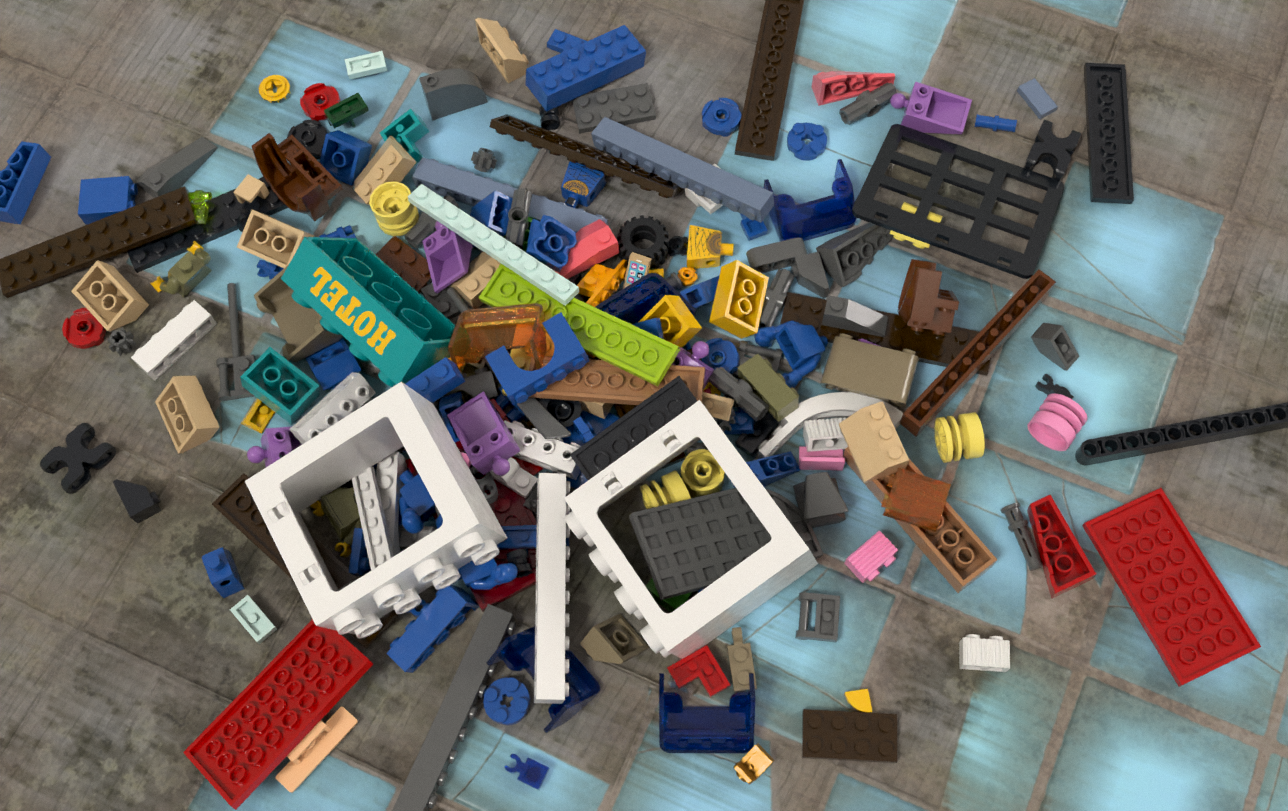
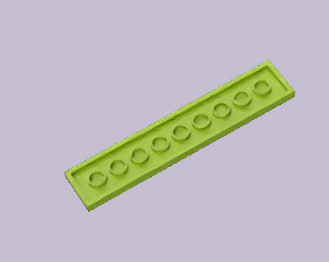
M503 264L499 265L478 297L481 302L545 333L547 331L542 323L561 312L585 352L657 387L680 351L679 346L576 298H573L564 306Z

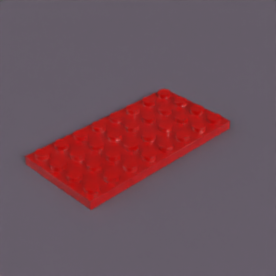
M1162 488L1087 521L1082 525L1178 687L1261 647Z
M312 619L183 753L226 802L236 810L370 669L373 663L344 636L338 634L337 630L316 626Z

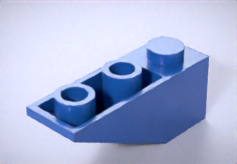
M719 276L687 288L676 296L682 299L690 312L714 301Z
M791 451L746 462L763 487L801 470Z

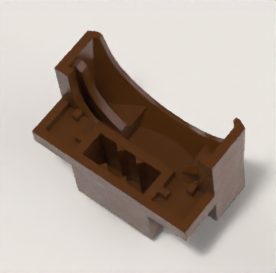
M268 133L252 145L256 163L263 177L277 197L294 212L308 214L314 222L331 210L327 201L343 190L342 185L293 135H290L277 145L274 137Z
M911 259L899 299L898 314L904 323L911 327V330L923 332L924 329H930L933 334L945 335V332L951 333L955 310H958L959 300L953 291L939 289L942 271H936L937 263Z

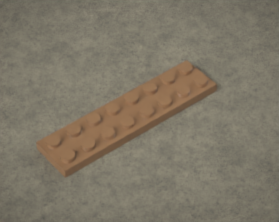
M532 355L529 371L543 368L550 362L552 357ZM589 359L590 361L583 368L572 371L564 379L555 381L548 385L545 390L530 396L532 398L639 405L677 376H680L697 401L700 400L702 402L705 367L671 365L657 387L608 362Z

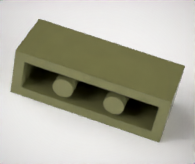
M756 354L737 367L738 378L747 382L752 388L753 393L769 405V413L778 422L799 408V395L793 387H788L783 376L780 373H775L766 358L762 359L759 354Z

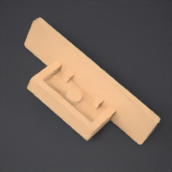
M342 706L326 723L320 720L287 755L290 761L275 778L289 792L293 793L353 729L358 720Z

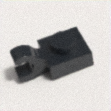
M1044 374L1042 377L1047 385L1039 381L1035 385L1039 391L1044 392L1047 396L1056 393L1071 399L1074 398L1065 387H1061L1057 383L1054 385L1052 377L1048 374Z

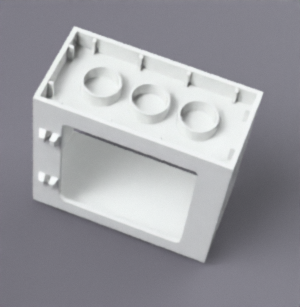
M403 382L393 386L245 481L315 625L337 630L340 635L346 633L356 634L357 638L360 639L374 634L383 626L380 620L381 617L392 610H395L396 614L412 610L422 601L419 593L434 585L436 590L452 585L460 578L459 568L472 560L475 565H481L490 561L500 552L497 544L507 539L505 532L434 404ZM404 446L439 510L443 523L437 530L345 588L335 592L338 589L299 512Z
M700 400L564 498L572 509V512L564 517L567 525L578 539L583 538L590 547L594 544L597 546L595 550L589 553L590 559L604 577L608 575L614 583L621 582L623 586L614 591L615 596L629 615L634 613L639 620L642 618L646 619L648 625L642 628L640 633L650 648L656 654L660 652L664 658L673 654L683 659L704 647L818 564L805 542ZM701 439L772 538L769 543L671 613H664L599 519L598 513Z

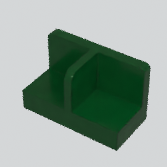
M356 93L323 111L329 125L335 129L348 121L354 128L355 123L353 119L368 112L369 109L360 94Z

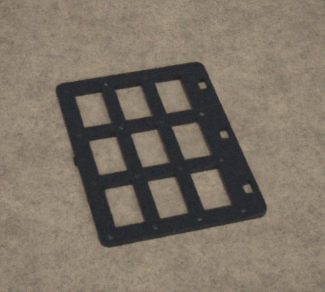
M894 124L890 127L853 205L852 214L856 218L1020 278L1029 279L1032 277L1064 190V184L1051 177L900 124ZM904 140L941 153L937 165L935 166L896 152L900 141ZM955 158L994 172L990 183L986 184L949 171L948 168L952 159ZM890 163L931 177L926 190L886 176L885 173ZM1005 176L1046 190L1043 203L1001 189ZM942 182L983 195L984 198L980 208L978 209L939 195L938 191ZM879 186L920 201L916 213L912 214L874 200ZM997 200L1038 215L1034 227L1031 228L992 214L991 211L995 201ZM932 206L974 220L970 233L968 234L927 219ZM875 215L887 219V221L875 218ZM986 225L1029 240L1024 254L981 239ZM938 237L948 241V243L946 244L935 239ZM997 261H1004L1006 263H1009L1010 266L1003 265L1001 263H998Z

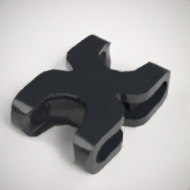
M1044 120L1031 147L1024 168L1032 171L1036 164L1041 162L1047 163L1053 169L1052 178L1061 181L1081 133L1072 130L1068 137L1058 138L1051 131L1053 123Z
M89 423L78 425L67 435L66 448L61 446L54 447L40 461L41 469L50 474L56 473L63 467H68V473L61 481L63 490L68 494L76 493L89 482L91 478L90 468L102 469L116 455V449L110 443H101L93 449H88V444L95 436V430Z

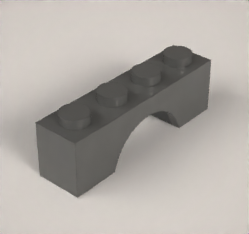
M487 367L474 370L475 375L468 377L466 373H463L462 376L465 382L453 389L464 390L473 397L483 391L488 398L499 395L495 375L492 370L488 371ZM441 398L433 402L437 411Z

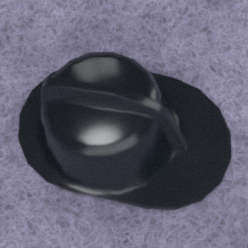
M536 398L564 427L572 426L573 421L581 415L582 409L579 401Z

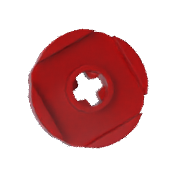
M324 83L309 86L305 89L303 97L300 98L303 112L311 120L315 121L327 119L323 110L340 102L337 90L333 86H325ZM319 99L324 101L322 104H317Z
M87 308L77 309L73 312L74 315L65 319L62 332L73 347L86 349L102 344L107 330ZM87 324L88 330L85 332L81 331L80 329L84 328Z

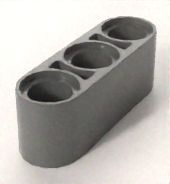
M793 238L752 248L747 251L746 256L751 268L760 273L791 267L795 256L808 253L803 239Z

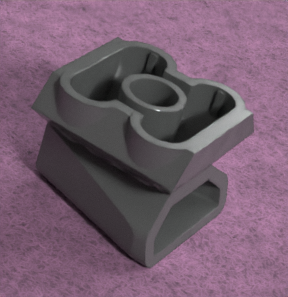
M827 472L807 475L804 482L793 486L798 508L803 512L804 520H806L807 524H811L812 528L837 524L846 520L844 512H848V508L839 493L836 478H830Z

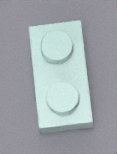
M383 51L345 59L349 79L387 71Z
M249 595L245 596L230 609L258 644L262 643L277 630Z

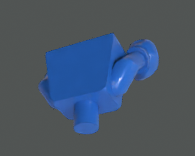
M788 321L776 327L773 325L760 328L754 336L756 344L761 347H771L774 340H777L793 370L790 373L782 374L789 388H795L804 376L817 367L821 361V355L825 352L828 344L827 338L819 336L812 325H803L795 321Z
M406 470L399 477L404 484L400 489L402 495L399 499L400 513L405 530L416 534L423 530V523L436 513V505L420 475L414 476L410 470Z
M494 559L481 565H475L472 560L458 569L460 578L457 581L463 579L468 588L471 587L475 590H490L497 585L513 581L517 577L518 569L513 563H504L497 566Z

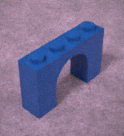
M561 312L542 323L554 343L553 357L543 368L534 371H526L519 368L514 363L505 346L485 356L513 405L525 402L531 395L545 390L548 385L564 379L567 374L583 368L590 361Z

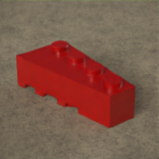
M1048 495L1031 503L1027 513L1052 599L1092 580L1096 572L1052 496Z

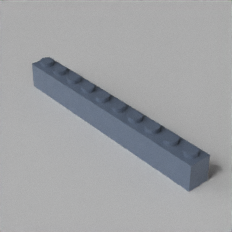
M604 117L591 133L594 146L597 149L607 151L616 158L620 157L626 160L631 165H637L649 173L659 175L664 180L672 181L681 188L692 190L698 196L711 199L714 203L724 205L733 212H739L750 220L762 223L774 206L773 192L607 117Z
M423 157L412 176L415 187L418 188L423 184L440 196H451L455 201L470 206H475L494 191L513 198L514 190H517L509 184H501L493 181L491 178H483L475 175L473 172H465L452 165H444L435 159ZM532 194L528 216L532 219L541 221L543 215L551 216L576 233L581 228L599 219L608 225V219H605L602 215H593L581 208H573L563 202H555L545 196Z

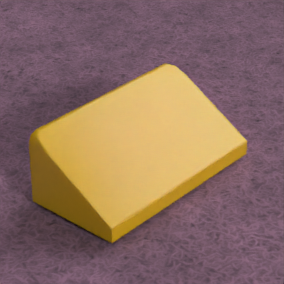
M256 398L241 424L262 434L275 412Z

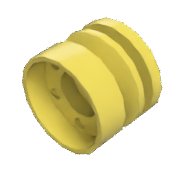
M400 182L381 184L374 189L370 196L369 204L380 229L385 234L391 236L405 235L418 223L419 219L417 207L408 201V196L411 194L409 188Z
M976 412L959 414L957 422L953 416H947L946 419L945 417L936 418L934 427L935 443L939 456L944 463L951 462L952 459L959 461L961 454H963L965 459L980 458L984 455V433Z
M676 470L661 476L663 485L661 488L655 480L650 482L652 491L647 484L640 486L646 509L691 499L682 478Z

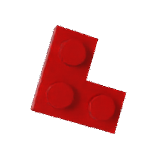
M707 645L667 667L678 689L699 678L711 698L730 687L729 681Z

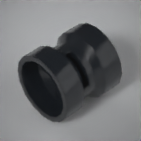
M541 105L539 108L541 128L546 130H556L559 128L558 107L546 112Z
M517 549L507 554L508 563H513L517 566L518 573L516 578L526 577L533 573L532 565L528 563L530 558L528 549Z

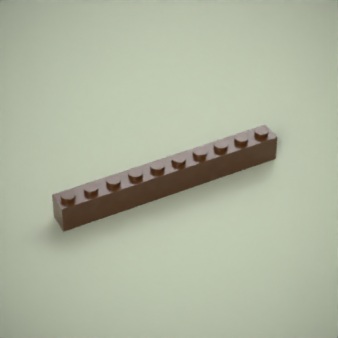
M1038 269L903 413L899 424L917 437L1046 299L1056 281Z

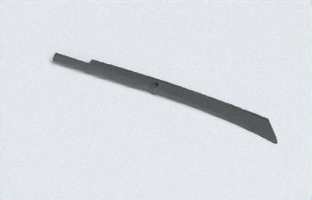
M450 287L447 293L462 313L457 319L492 370L485 356L497 350V348L454 287ZM528 397L525 402L517 404L545 439L571 436V432L559 423L536 398Z

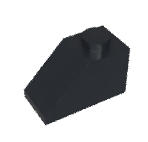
M117 479L113 481L130 518L137 524L161 511L158 505L161 500L155 491L151 492L143 485Z

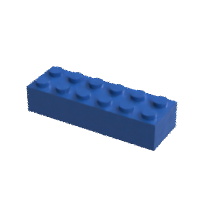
M623 25L527 68L526 86L547 112L552 108L558 107L644 67L646 50L629 29Z

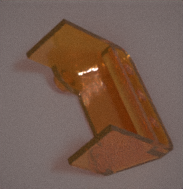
M533 303L470 309L462 312L459 315L448 345L451 360L456 364L460 373L462 374L465 363H477L484 356L485 351H494L502 346H505L506 349L524 348L526 355L534 358L537 369H541L547 350L546 331L542 324L545 322L542 305Z

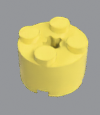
M698 449L690 452L685 457L681 466V478L690 497L696 498L722 490L725 472L709 450Z

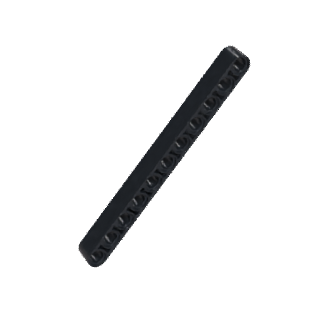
M1288 402L1084 441L1077 449L1075 458L1079 464L1088 466L1288 428ZM1210 426L1214 427L1217 432L1213 431ZM1189 430L1195 432L1196 436L1192 435ZM1168 434L1173 435L1175 440L1171 439ZM1147 438L1152 439L1155 444L1150 443ZM1126 442L1131 443L1134 448L1129 447ZM1105 446H1109L1113 452L1108 451ZM1084 450L1091 452L1092 456L1087 455Z

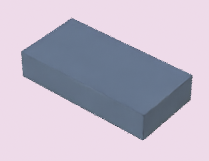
M1035 78L1018 87L1017 92L1039 119L1057 110L1058 106Z

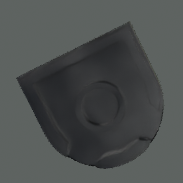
M304 120L303 123L290 129L287 138L293 135L315 159H320L327 131L318 121Z

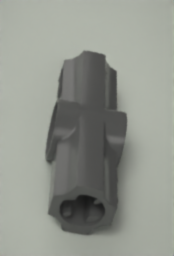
M887 82L871 92L869 90L862 92L856 98V101L840 109L841 120L845 124L850 125L864 116L871 117L875 115L883 105L890 102L892 95L897 93L895 86Z
M526 188L514 190L511 209L508 212L509 221L505 237L506 240L520 249H523L532 199V192Z
M446 195L444 197L445 200L459 208V205L451 196ZM422 212L418 223L404 235L405 239L412 247L418 249L423 244L422 241L437 231L435 228L437 220Z
M778 269L770 288L766 289L758 328L773 326L778 313L782 311L787 292L794 280V275L790 271Z
M717 367L712 372L709 382L722 392L726 398L734 399L733 407H740L755 421L761 420L769 410V405L753 393L752 388L747 382L742 379L738 381L723 367Z

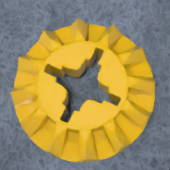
M271 75L262 80L259 85V93L263 100H268L270 103L273 101L279 103L280 99H286V95L290 93V84L283 76ZM273 85L277 87V93L273 92Z

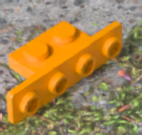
M622 259L615 269L595 264L577 284L579 287L578 294L590 297L586 303L600 309L604 303L608 302L612 293L618 290L622 281L625 280L627 260Z

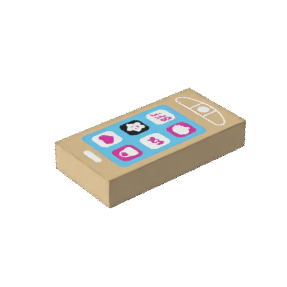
M634 252L630 254L622 291L637 296L644 293L652 258Z

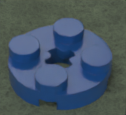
M719 98V100L707 102L703 107L702 125L709 132L728 137L739 127L741 112L739 106L733 100ZM722 114H725L724 119H719L717 117V115L721 116Z
M807 122L796 123L788 133L787 148L800 160H814L818 155L823 154L826 149L827 136L821 125ZM809 139L811 141L809 144H805V141L802 140Z
M714 338L705 342L709 346V353L706 357L702 358V362L714 370L717 367H723L731 375L737 371L740 358L732 342L722 340V338ZM719 355V357H723L721 362L713 363V361H715V356Z
M516 678L498 679L484 692V709L489 718L494 722L508 726L520 722L527 714L530 706L529 692L525 685ZM504 696L508 698L513 697L510 707L506 705L501 706Z

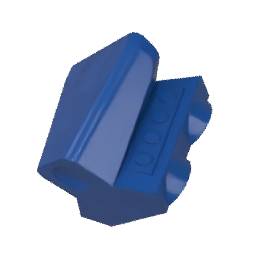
M543 215L541 221L532 219L526 253L550 269L560 272L562 267L568 262L570 249L576 245V232L551 216Z

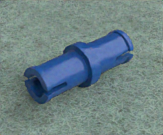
M977 114L975 127L989 128L992 131L1015 132L1017 120L999 118L998 115L990 117Z

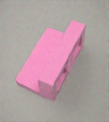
M799 446V469L843 471L845 464L843 449L807 452L806 447Z

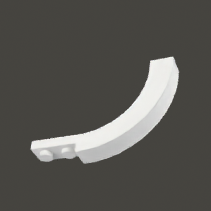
M852 392L827 393L809 398L799 403L798 409L781 420V425L774 431L773 437L769 441L765 440L758 447V459L775 454L797 431L804 427L805 420H821L834 417L848 418L858 410L882 402V400ZM883 401L896 429L900 425L903 413Z

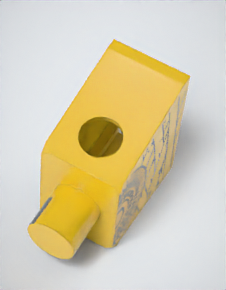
M690 225L687 268L699 269L720 266V255L733 256L734 244L721 243V231Z

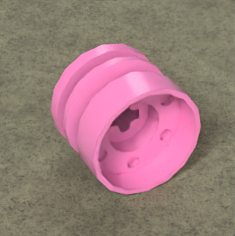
M1056 393L1049 394L1039 407V411L1034 414L1027 424L1028 431L1044 446L1056 451H1066L1076 438V434L1086 423L1087 414L1071 398Z

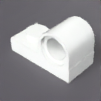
M512 457L508 459L510 470L506 475L499 476L493 470L490 471L495 480L525 499L529 497L537 485L538 478L520 468L517 461Z

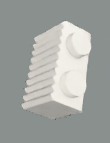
M840 417L827 418L826 420L824 418L822 420H805L803 437L807 452L846 449L848 446L839 427V423L845 420L846 417L843 419Z
M975 634L966 635V637L960 640V669L1007 672L1010 669L1009 640H1003L1001 636H990L989 639H981L979 635Z

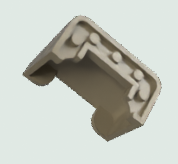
M287 265L253 296L257 301L258 309L263 313L272 314L287 341L282 347L284 358L289 362H298L338 342L344 336L326 330L320 324L322 316L313 308L303 307L293 300L291 296L293 290L281 280L288 267Z
M840 334L839 337L835 336L820 384L826 389L833 390V388L837 387L839 391L844 390L884 400L887 403L891 400V403H894L895 406L906 408L919 357L912 350L903 349L901 352L852 340V336Z

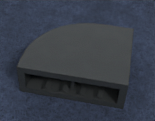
M447 69L419 78L432 121L488 103L480 79L471 71Z

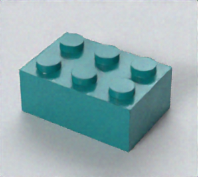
M271 347L240 376L242 387L291 425L320 396V385Z

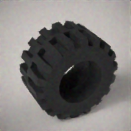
M641 215L638 219L632 217L631 222L627 220L624 222V226L620 227L617 236L620 260H627V266L632 252L652 258L649 270L651 268L658 269L659 264H664L665 258L668 257L669 234L666 231L665 225L660 224V220L656 219L654 221L651 216L644 218V215ZM641 239H647L654 243L646 249H640L633 245L634 242Z

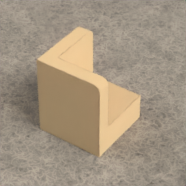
M249 174L233 192L241 204L245 201L251 203L257 195L263 199H266L269 195L265 183Z

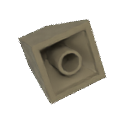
M621 614L593 626L580 642L581 646L594 661L622 664L649 648Z

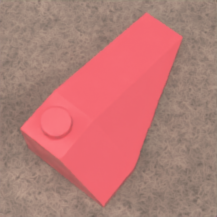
M847 71L821 72L813 75L811 87L818 106L857 97L866 90L871 92L887 82L894 84L895 74Z
M599 219L581 228L576 233L577 242L569 251L567 264L557 273L569 279L593 267L595 264H599L619 254L618 241L609 226Z

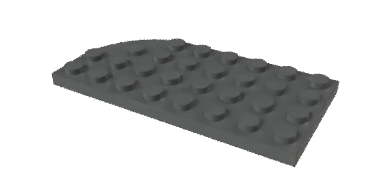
M736 488L633 512L629 516L660 600L705 589L769 543L772 538ZM766 489L810 549L814 558H820L823 555L822 549L811 524H807L806 520H804L803 512L787 498Z

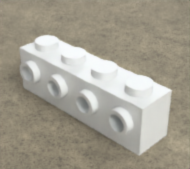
M352 372L289 430L301 444H304L372 400L371 397L376 392L360 373Z
M504 421L520 449V452L515 454L514 457L553 472L557 471L560 474H566V477L574 480L577 479L581 470L570 454L580 448V445L576 443L566 444L561 438L545 439L535 428L529 430L517 421L512 423Z

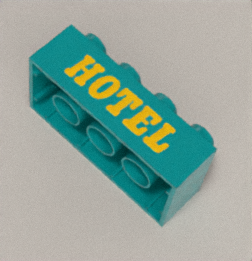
M304 237L281 277V280L293 290L291 294L293 300L301 306L313 308L322 316L320 324L331 333L343 335L351 343L349 346L350 352L361 360L371 361L380 369L378 373L380 380L390 387L400 382L407 383L445 357L457 356L460 358L471 342V339L357 238Z

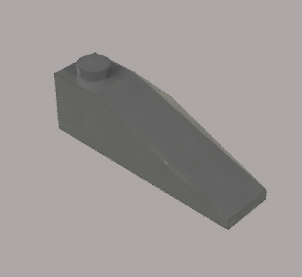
M201 137L148 168L134 183L154 198L179 189L218 148Z
M883 217L879 218L880 220L887 221V219ZM867 223L828 240L818 246L816 250L820 254L824 270L840 287H845L860 277L862 269L867 264H871L873 256L879 250H882L894 235L890 234L891 230Z

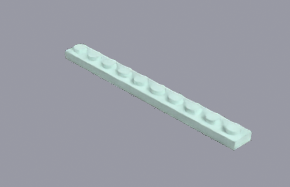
M423 184L408 196V201L564 306L579 293L578 286Z

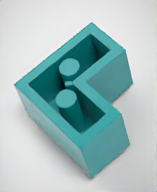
M409 109L379 133L384 141L389 136H393L417 164L423 156L414 143L430 131L421 117L412 109Z

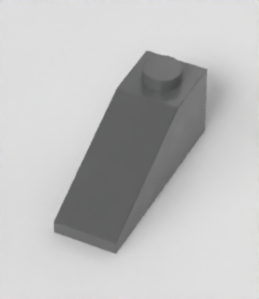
M828 295L822 325L884 337L888 317L850 299Z

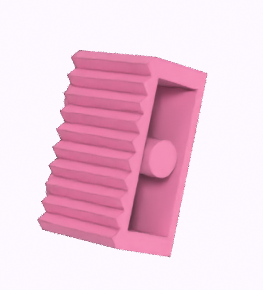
M878 531L847 557L844 564L862 583L866 580L871 582L880 574L878 570L885 565L887 568L897 559L895 555L898 549L881 531Z

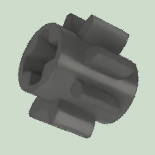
M480 148L478 152H473L471 161L475 164L474 168L481 172H488L490 168L494 169L497 159L493 156L494 152L486 148Z
M123 328L112 331L110 338H107V341L111 344L109 349L112 352L116 351L120 356L123 353H130L132 347L136 345L132 340L134 335L130 331L126 333Z

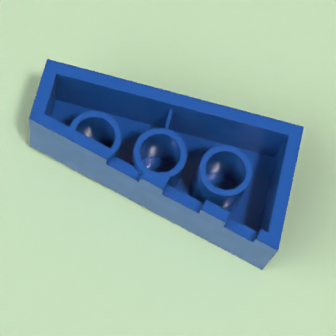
M22 141L7 160V167L0 171L1 222L21 224L51 159V156L40 144Z
M450 585L436 592L437 597L431 603H427L421 609V615L406 626V632L390 644V650L386 654L404 672L413 673L435 651L433 646L444 642L450 636L449 630L457 625L460 626L466 620L465 614L471 608L476 611L480 607L463 588Z

